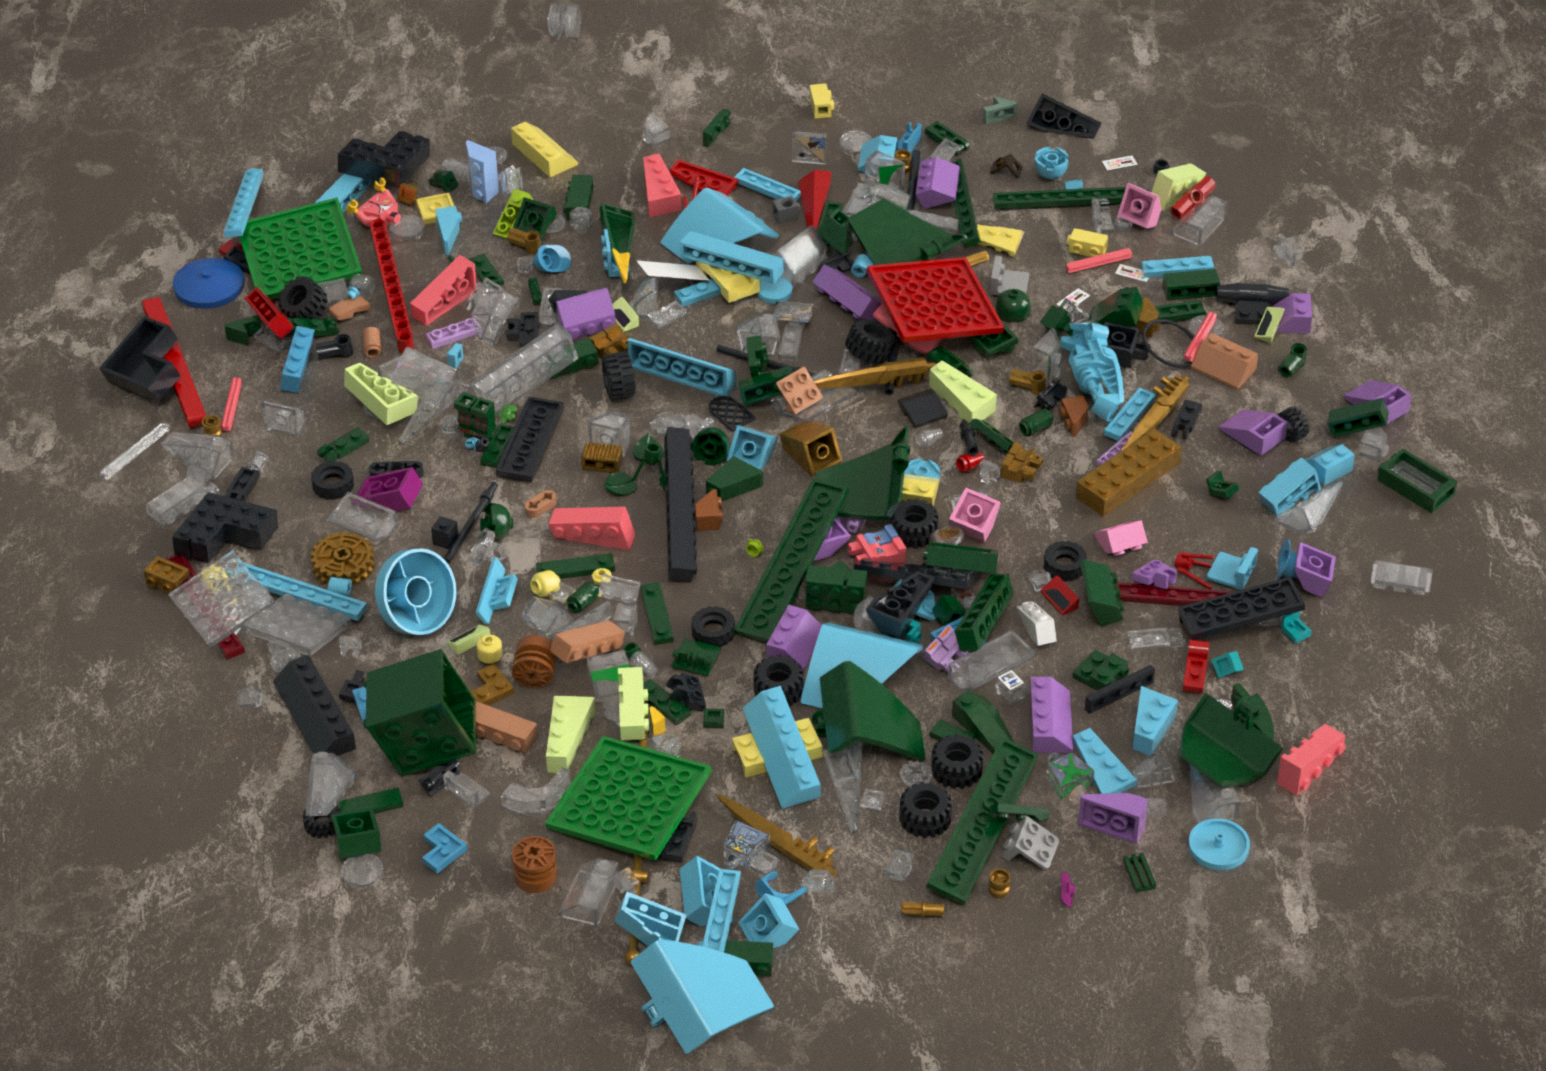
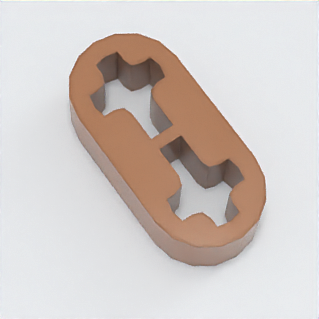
M545 490L525 503L526 515L535 518L555 507L557 504L556 493L551 490Z

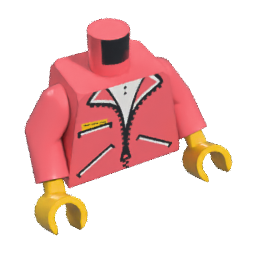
M380 178V184L377 181L374 184L375 190L382 193L378 192L358 209V203L353 199L346 206V211L348 213H355V217L359 220L360 224L366 227H370V222L374 219H383L386 227L392 222L399 223L401 220L396 200L390 191L384 187L386 183L384 178Z

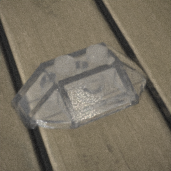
M484 291L470 315L479 340L496 346L508 325L506 320L513 317L522 299L504 291Z

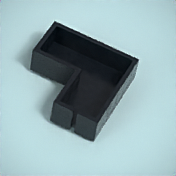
M399 131L385 146L365 142L360 139H352L338 153V172L379 182L380 178H384L386 185L400 188V185L405 183L430 157V139L424 138L421 135L413 137V134L405 131Z
M144 316L99 369L109 383L159 402L181 376L171 361L163 359L165 354L177 342L178 338L169 325L159 321L156 322V320Z
M208 492L172 536L174 554L190 558V541L193 559L209 563L226 541L261 550L278 529L277 510Z

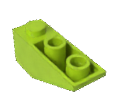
M518 189L513 190L493 235L507 239L509 231L515 223L523 198L533 200L529 193Z

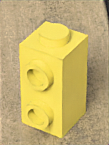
M826 84L810 85V102L815 119L831 117V110H834L831 90L827 89Z
M1074 228L1071 235H1068L1067 245H1069V253L1088 257L1106 253L1108 235Z

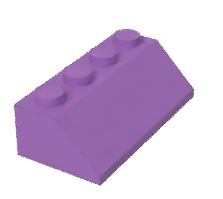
M827 265L822 266L813 281L818 286L817 290L823 294L828 293L830 295L828 298L832 301L842 303L841 307L848 312L850 310L854 312L853 316L857 319H874L873 313L883 304L881 300L844 273Z
M1031 677L1032 751L1035 753H1073L1070 690L1052 677Z

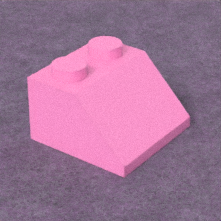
M1127 183L1117 216L1145 228L1156 226L1161 212L1159 196Z
M965 488L949 518L950 529L985 543L994 526L1001 504L1000 501Z
M1142 520L1126 522L1093 532L1105 553H1113L1114 556L1124 554V550L1128 548L1131 551L1142 548L1141 544L1148 543Z

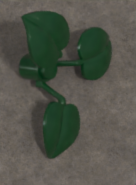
M647 433L633 447L634 457L642 460L634 476L630 478L627 473L614 472L607 477L604 484L608 491L616 495L626 496L634 493L637 490V484L633 481L636 480L646 462L648 465L658 463L660 474L663 475L659 478V483L665 489V472L661 463L664 455L663 448L652 438L650 433Z

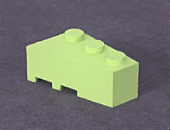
M1193 164L1158 171L1151 193L1159 196L1161 210L1164 211L1176 203L1184 192L1190 190L1206 175V172Z
M642 667L618 668L621 740L645 739V731H649V719H645V716H649L648 704H644V701H648V689L643 687Z

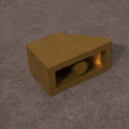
M1147 297L1143 299L1144 304L1137 325L1132 326L1139 329L1140 335H1142V330L1147 323L1154 319H1159V312ZM1154 323L1149 326L1146 336L1152 338L1155 331H1159L1161 323Z

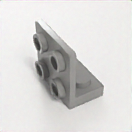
M995 255L990 294L999 296L1007 289H1019L1027 293L1030 273L1005 270L1002 256Z

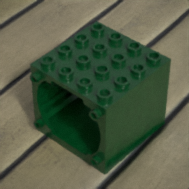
M442 649L367 672V680L364 681V687L366 688V719H363V725L401 777L448 763L451 760L454 761L476 754V700Z

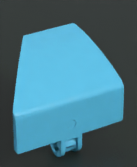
M705 188L678 216L660 243L687 264H691L695 260L681 257L680 241L690 231L733 244L758 234L770 238H778L779 234L764 224L761 218L755 217L754 213L745 210L725 194Z
M825 623L821 626L803 688L801 703L823 708L820 677L844 661L853 662L882 684L914 654L922 651L924 645L892 638L885 634H877L872 631H863L834 623Z
M659 939L631 960L633 968L652 997L641 1009L651 1019L650 1024L652 1027L666 1021L686 1054L691 1053L712 1036L774 1007L748 962L721 951L688 943Z

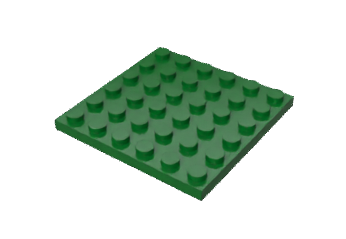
M338 197L248 220L243 235L239 236L254 287H258L270 299L281 296L280 291L285 288L284 285L289 284V281L295 280L296 277L302 278V276H306L315 281L319 286H324L363 275Z
M602 736L545 822L546 829L656 861L712 772L711 766Z

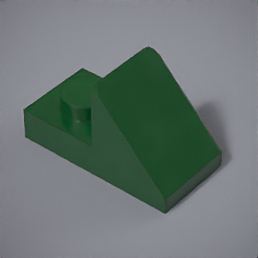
M258 315L224 324L226 339L249 346V336L263 333L261 319Z

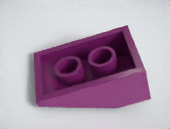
M413 467L369 476L365 479L353 501L355 504L391 511L408 510L412 507L423 483Z

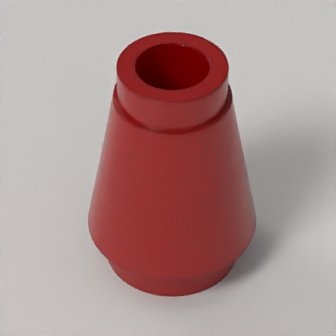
M981 452L973 457L968 454H962L956 459V466L961 472H969L981 463H984L985 458Z

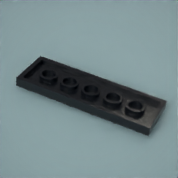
M528 396L495 470L496 476L532 482L562 414L564 402Z

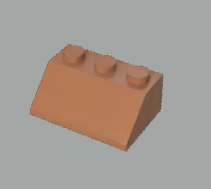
M1210 333L1201 343L1191 364V369L1238 390L1256 371L1258 353Z

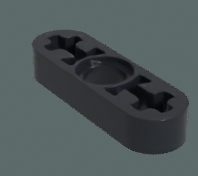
M419 461L374 462L369 466V476L387 473L386 470L392 472L394 469L401 470L413 467L419 478L424 475L423 464Z

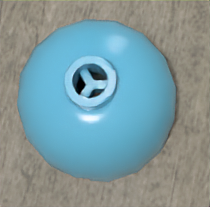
M1050 147L1038 150L1034 158L1037 173L1046 179L1060 178L1068 168V154L1057 147L1056 150H1050Z

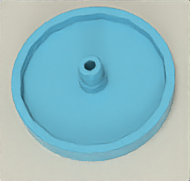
M1214 818L1204 820L1192 829L1189 835L1188 848L1194 860L1202 866L1213 870H1229L1238 867L1246 860L1249 854L1250 840L1246 831L1238 824L1230 820Z

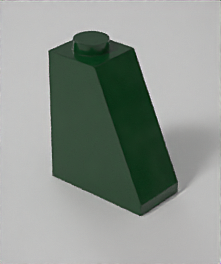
M733 456L706 480V495L710 491L717 489V497H721V502L760 488L763 486V471Z

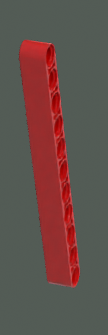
M374 219L370 222L371 239L397 348L401 354H410L414 351L413 334L386 223L383 219Z
M160 296L142 300L146 317L152 318L156 322L159 321L167 324L172 329ZM176 342L163 359L171 361L181 375L173 384V388L188 427L191 429L202 426V419L206 417V413L179 344Z

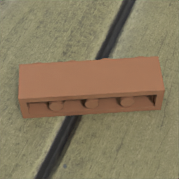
M610 620L555 634L550 651L565 663L614 651L622 646L625 631Z
M476 701V735L516 751L527 753L538 737L537 723Z

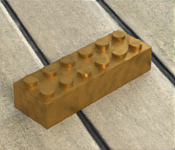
M1154 428L1078 480L1076 498L1104 517L1181 463L1182 446Z

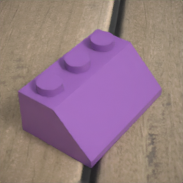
M937 157L920 162L916 195L924 209L956 200L960 171L959 165Z
M607 288L556 301L558 330L565 342L599 333L616 323L615 312Z
M788 605L766 644L767 659L769 656H788L789 659H795L796 663H800L801 669L804 671L813 655L822 625L807 610Z

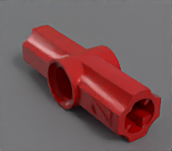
M1204 176L1190 190L1184 192L1182 197L1170 207V212L1173 216L1181 219L1193 207L1202 203L1204 197L1216 187L1214 180L1209 176Z

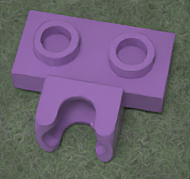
M1152 560L1132 574V580L1146 585L1154 582V586L1163 589L1168 588L1167 583L1175 584L1177 578L1176 569L1169 567V565L1162 563L1160 560Z

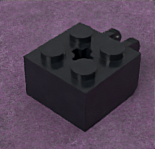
M1105 322L1104 326H1107L1109 329L1107 347L1115 352L1119 366L1131 368L1134 359L1147 360L1149 351L1144 343L1140 341V331L1138 328Z

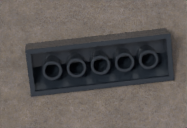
M307 654L289 661L275 678L273 684L317 762L321 763L356 750L354 733L309 655Z

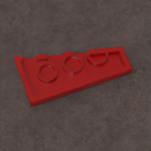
M679 159L670 168L671 175L694 187L696 177L698 176L699 184L697 190L699 191L709 188L729 196L738 185L737 178Z

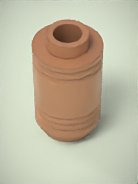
M367 327L362 332L363 351L368 358H377L382 352L380 331L376 327Z

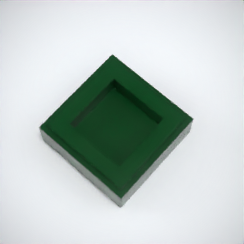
M704 708L703 728L723 729L724 709Z

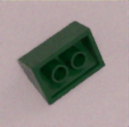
M1081 560L1088 601L1101 627L1124 620L1122 611H1125L1122 600H1119V597H1122L1119 587L1116 586V583H1119L1116 573L1111 572L1108 565Z

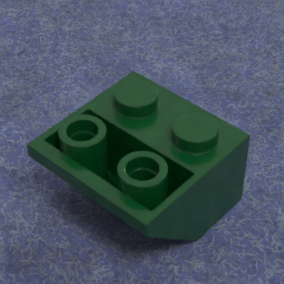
M837 208L816 232L822 240L828 241L836 252L844 254L853 244L852 228L847 221L848 216Z

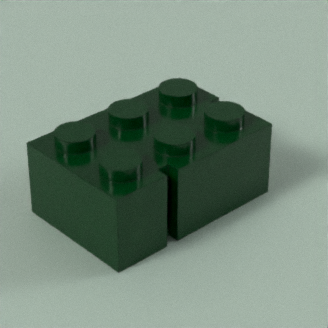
M809 565L806 577V609L864 615L867 600V571L850 569L847 585L845 586L843 583L846 569Z

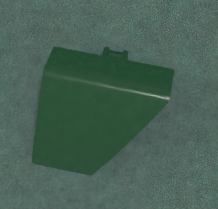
M881 199L847 218L850 227L873 265L931 260L933 257L943 254L945 250L967 239L966 234L952 235L885 199Z
M904 426L889 445L847 462L816 471L815 479L846 486L849 489V493L837 517L888 520L893 516L901 504L904 472L909 465L908 426Z
M851 661L840 663L820 677L823 708L812 715V722L815 725L814 730L818 738L827 737L829 753H837L852 743L860 741L895 751L921 762L926 759L920 721L892 692L874 677Z
M1205 693L1184 723L1180 742V756L1218 785L1239 786L1263 778L1283 750V747L1253 726L1260 716L1262 708L1250 703L1246 696L1238 700L1233 712L1214 697Z

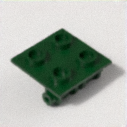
M684 638L680 648L673 651L672 656L674 660L671 667L708 676L722 648Z

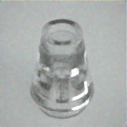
M939 428L919 430L915 434L914 440L919 448H927L942 439L943 433Z
M637 651L629 660L631 668L642 667L643 674L651 679L659 672V669L656 668L644 652Z

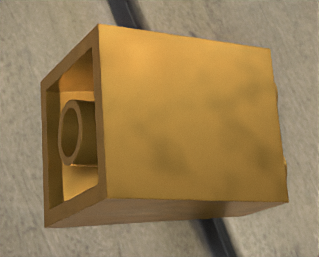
M807 419L779 433L783 450L811 476L815 475L816 471L829 468L842 461L835 431L831 426Z

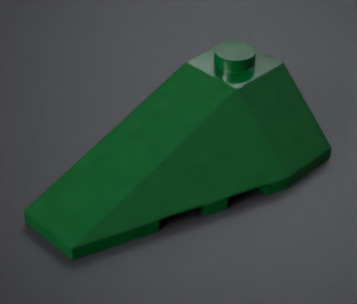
M967 691L953 699L952 717L968 732L974 734L975 738L992 754H994L1002 737L1014 742L997 708L983 695Z

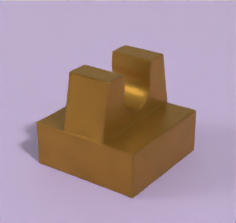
M402 183L397 200L413 206L418 194L417 185Z

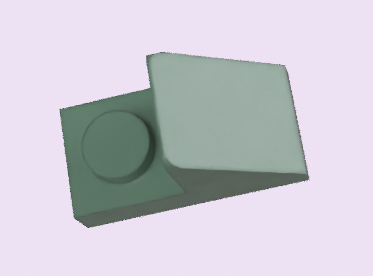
M995 96L993 105L984 107V123L990 124L1015 118L1017 116V103Z

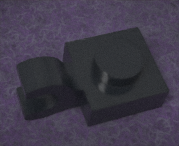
M356 670L352 680H345L339 693L341 700L355 703L352 690L364 687V671Z

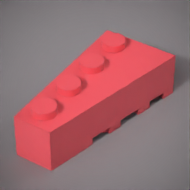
M660 153L643 157L649 218L682 210L681 193Z
M459 255L410 303L411 316L427 326L477 291L475 263Z
M626 507L555 508L548 523L554 538L630 550L636 535Z
M1327 724L1321 726L1311 734L1309 740L1306 738L1302 740L1299 748L1294 746L1290 749V755L1284 754L1281 756L1277 785L1296 796L1303 790L1306 791L1314 778H1319L1323 769L1326 766L1329 767L1334 758L1344 752L1346 735Z

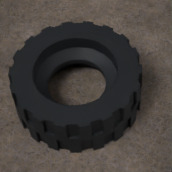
M326 461L316 466L314 471H312L313 491L320 498H325L326 500L341 499L347 496L352 491V488H354L352 469L348 464H344L341 461ZM329 477L342 478L340 482L334 484L323 482V480Z
M1060 541L1049 545L1044 553L1045 572L1051 578L1059 576L1063 582L1079 579L1080 576H1083L1080 561L1087 560L1086 551L1083 550L1082 546L1071 541ZM1068 557L1075 560V563L1072 565H1061L1056 562V559Z
M709 606L697 611L692 617V637H694L695 641L723 647V645H727L733 640V636H735V620L731 612L725 610V608ZM708 623L723 625V629L715 632L704 630L703 627Z

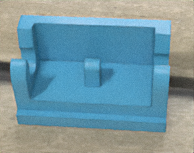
M911 122L908 123L905 134L899 141L897 139L895 152L901 149L908 150L910 153L921 140L922 124L917 123L915 130H913Z

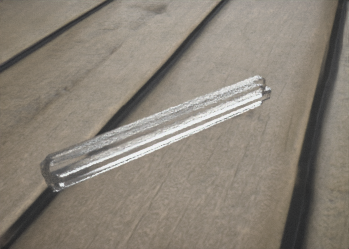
M161 422L99 472L101 479L106 481L167 433L169 425Z

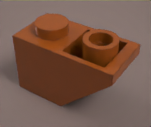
M1083 395L1062 399L1061 407H1059V415L1064 419L1065 428L1069 430L1072 437L1079 433L1088 420V405Z
M717 489L710 491L695 504L697 531L720 529V522L723 521V511L719 510V508H722L721 497H717Z

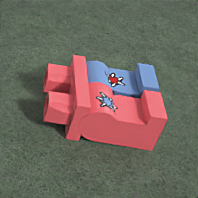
M892 524L884 526L882 531L856 535V541L848 543V553L850 556L857 555L855 556V563L862 558L891 563H902L906 560V546L898 537Z

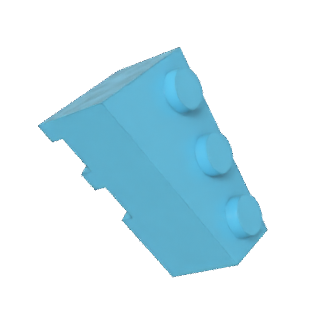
M1303 458L1298 459L1284 472L1278 474L1272 482L1262 487L1261 491H1259L1261 503L1275 515H1278L1295 506L1294 502L1300 499L1303 501L1308 499V495L1314 491L1316 493L1321 492L1317 470Z
M1141 686L1133 741L1134 750L1149 756L1153 755L1176 718L1177 699Z
M626 892L619 905L615 922L649 947L659 939L678 942L686 914Z

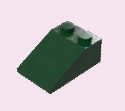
M1125 287L1119 289L1092 307L1087 323H1098L1104 326L1105 322L1129 327L1136 326L1144 304L1138 288Z

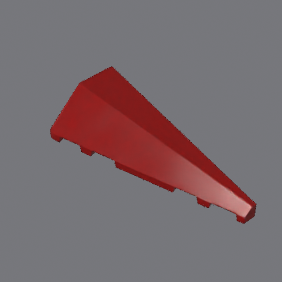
M814 169L798 181L809 241H814L831 185V171Z

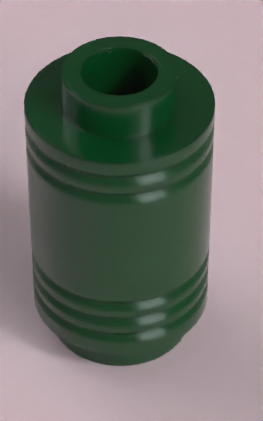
M1044 408L1021 419V422H1019L1020 431L1025 436H1031L1051 426L1054 419L1053 414Z
M585 582L567 598L569 610L581 613L599 596L598 586L594 582Z

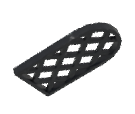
M718 396L709 403L710 413L732 432L736 430L737 426L734 427L735 424L745 426L756 420L752 413L732 397ZM712 404H718L717 408L711 407ZM720 405H726V408L719 407ZM729 405L735 406V409H728ZM725 411V414H718V412ZM728 411L734 412V415H727ZM737 412H744L743 416H738L736 414ZM733 418V421H726V419ZM736 418H741L742 422H735Z

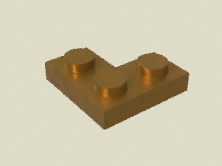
M495 664L477 671V677L484 685L470 691L477 702L485 705H491L515 693L513 685Z

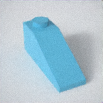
M456 206L435 209L436 223L445 255L450 253L460 231L459 223L462 222L461 212H457Z

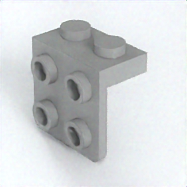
M1028 816L1019 823L1015 822L1009 830V833H1011L1009 838L1003 845L1004 852L1002 858L1009 861L1020 853L1043 870H1047L1054 857L1059 839Z

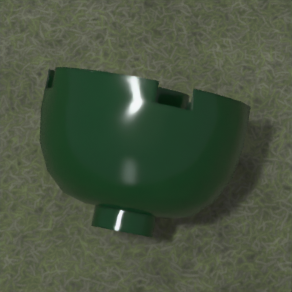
M1007 289L997 297L995 310L1001 320L1011 323V320H1017V323L1030 316L1031 302L1024 291Z
M707 427L700 430L692 442V451L695 458L705 462L704 464L706 465L721 463L728 455L730 449V441L726 433L716 427Z
M487 502L484 505L482 512H485V516L480 519L482 538H485V541L503 539L509 533V530L513 528L514 524L508 509L497 503Z

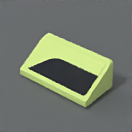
M620 297L612 304L615 312V321L623 332L639 326L638 315L623 297Z
M1267 307L1254 338L1271 344L1285 309Z
M479 624L447 641V645L459 655L476 646L478 639L482 636L490 635V629Z

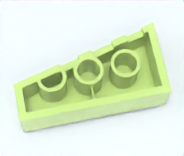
M940 361L930 369L929 386L942 399H945L952 409L954 408L958 412V416L962 420L965 419L968 423L972 419L984 420L996 411L997 394L944 361Z
M361 363L345 368L344 386L386 425L417 413L418 395L414 393L409 394L406 392V388L400 385L398 387L393 385L390 379L379 377L376 371Z
M554 696L546 752L548 773H568L576 756V751L581 746L583 736L588 731L590 721L595 716L594 697Z

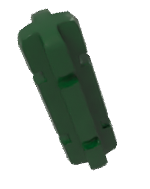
M535 277L529 278L528 286L533 304L541 305L543 298L538 280Z

